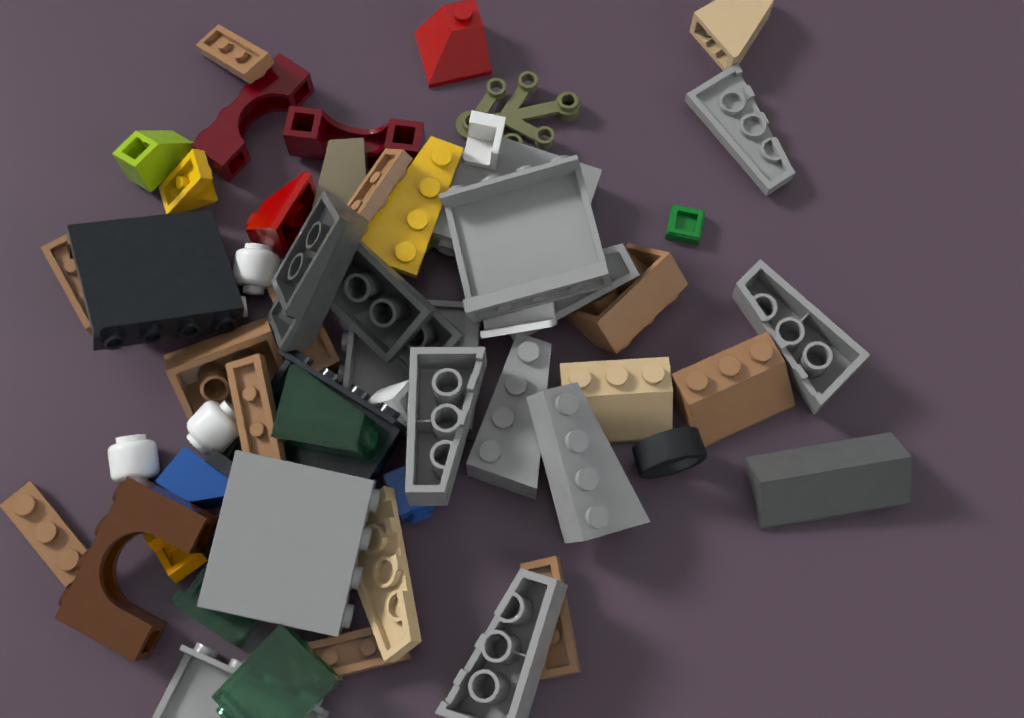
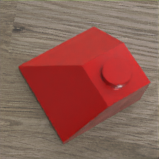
M476 0L443 5L414 31L429 88L492 74L484 26Z
M304 171L266 199L258 211L250 215L246 224V232L251 243L272 246L274 253L278 254L281 259L285 258L312 211L316 187L311 173Z

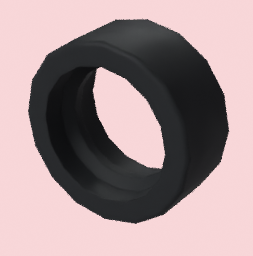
M680 427L663 431L641 440L632 447L640 477L645 479L660 478L685 471L702 463L707 458L699 429L695 427Z

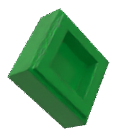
M672 204L665 239L698 246L705 210Z

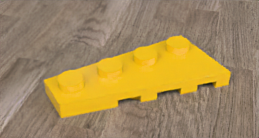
M430 136L408 167L405 177L396 184L388 195L385 206L376 212L369 222L368 230L361 241L394 271L417 278L443 206L438 194L447 192L450 188L463 154V147Z

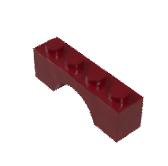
M281 53L273 59L275 63L266 71V74L262 78L255 80L252 84H246L241 89L239 96L229 106L224 107L219 112L217 119L206 130H202L192 144L193 149L205 151L211 171L229 183L251 160L245 145V136L250 125L265 114L288 112L289 106L301 107L315 92L310 73Z
M289 106L283 131L289 156L320 160L325 158L329 140L364 138L367 147L368 166H373L385 148L404 150L413 158L410 162L411 164L426 143L424 122L390 118L383 126L362 129L344 125L332 119L322 109Z

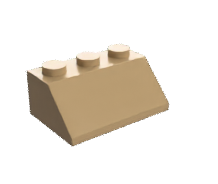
M669 357L560 363L558 385L563 386L578 382L609 443L637 442L654 434L673 429V387Z

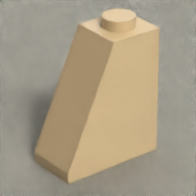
M714 0L694 12L689 32L724 71L737 62L740 64L768 20L774 0Z

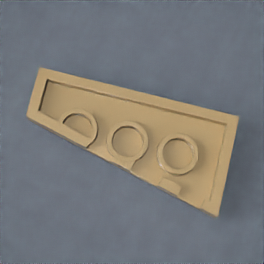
M383 486L380 489L381 496L377 512H369L366 527L373 528L368 551H360L357 565L363 566L364 569L357 592L384 662H396L421 643L422 640L395 491L392 487Z

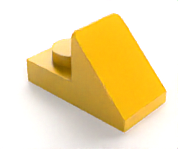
M192 149L159 186L166 214L187 212L218 201L212 181V171L204 150Z

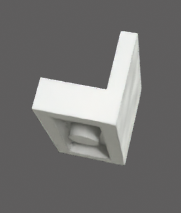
M554 301L484 320L485 330L480 331L481 339L549 328L557 325Z

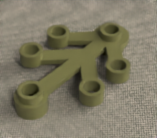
M525 71L519 75L518 87L501 112L493 115L506 117L505 127L518 133L503 135L504 138L522 143V138L519 136L521 135L535 142L538 148L549 149L554 144L555 133L553 129L548 126L537 128L525 121L556 115L558 119L564 122L574 121L580 115L581 101L573 92H563L555 101L520 108L529 94L534 93L538 87L537 75L531 71ZM500 78L490 79L486 85V95L473 111L489 114L496 101H500L505 97L506 83ZM529 80L533 84L525 85L523 82ZM494 87H499L502 90L494 92L491 89ZM569 102L572 103V105L567 106L563 103ZM472 110L461 113L456 120V131L465 141H467L469 126L467 124L469 123ZM542 135H546L550 137V139L544 141L541 140L539 137Z

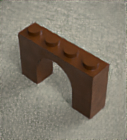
M127 476L125 481H122L115 489L112 497L114 503L108 514L97 524L95 529L96 538L90 550L86 551L77 564L78 573L72 585L68 586L59 599L60 608L55 619L129 660L136 662L150 658L168 622L136 606L124 596L116 576V567L120 553L129 541L143 533L152 534L188 554L203 553L217 526L219 517L145 478Z

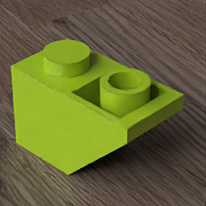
M136 130L112 155L130 181L152 193L193 149L192 144L194 142L172 130Z

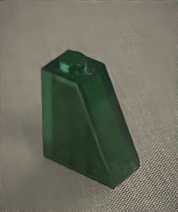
M290 364L271 437L289 446L369 459L370 451L374 449L378 440L377 422L296 364Z

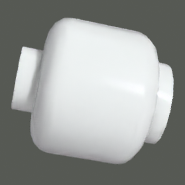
M245 243V248L237 250L234 257L233 275L236 284L243 286V293L263 296L266 287L272 286L271 280L280 266V257L273 252L272 246L259 243Z
M213 400L205 402L187 422V430L189 432L187 439L205 455H208L212 448L223 453L239 436L233 405L226 400L221 404Z
M146 434L115 438L116 444L108 448L110 475L115 482L125 481L127 476L141 477L148 480L160 473L157 444L151 439H146Z

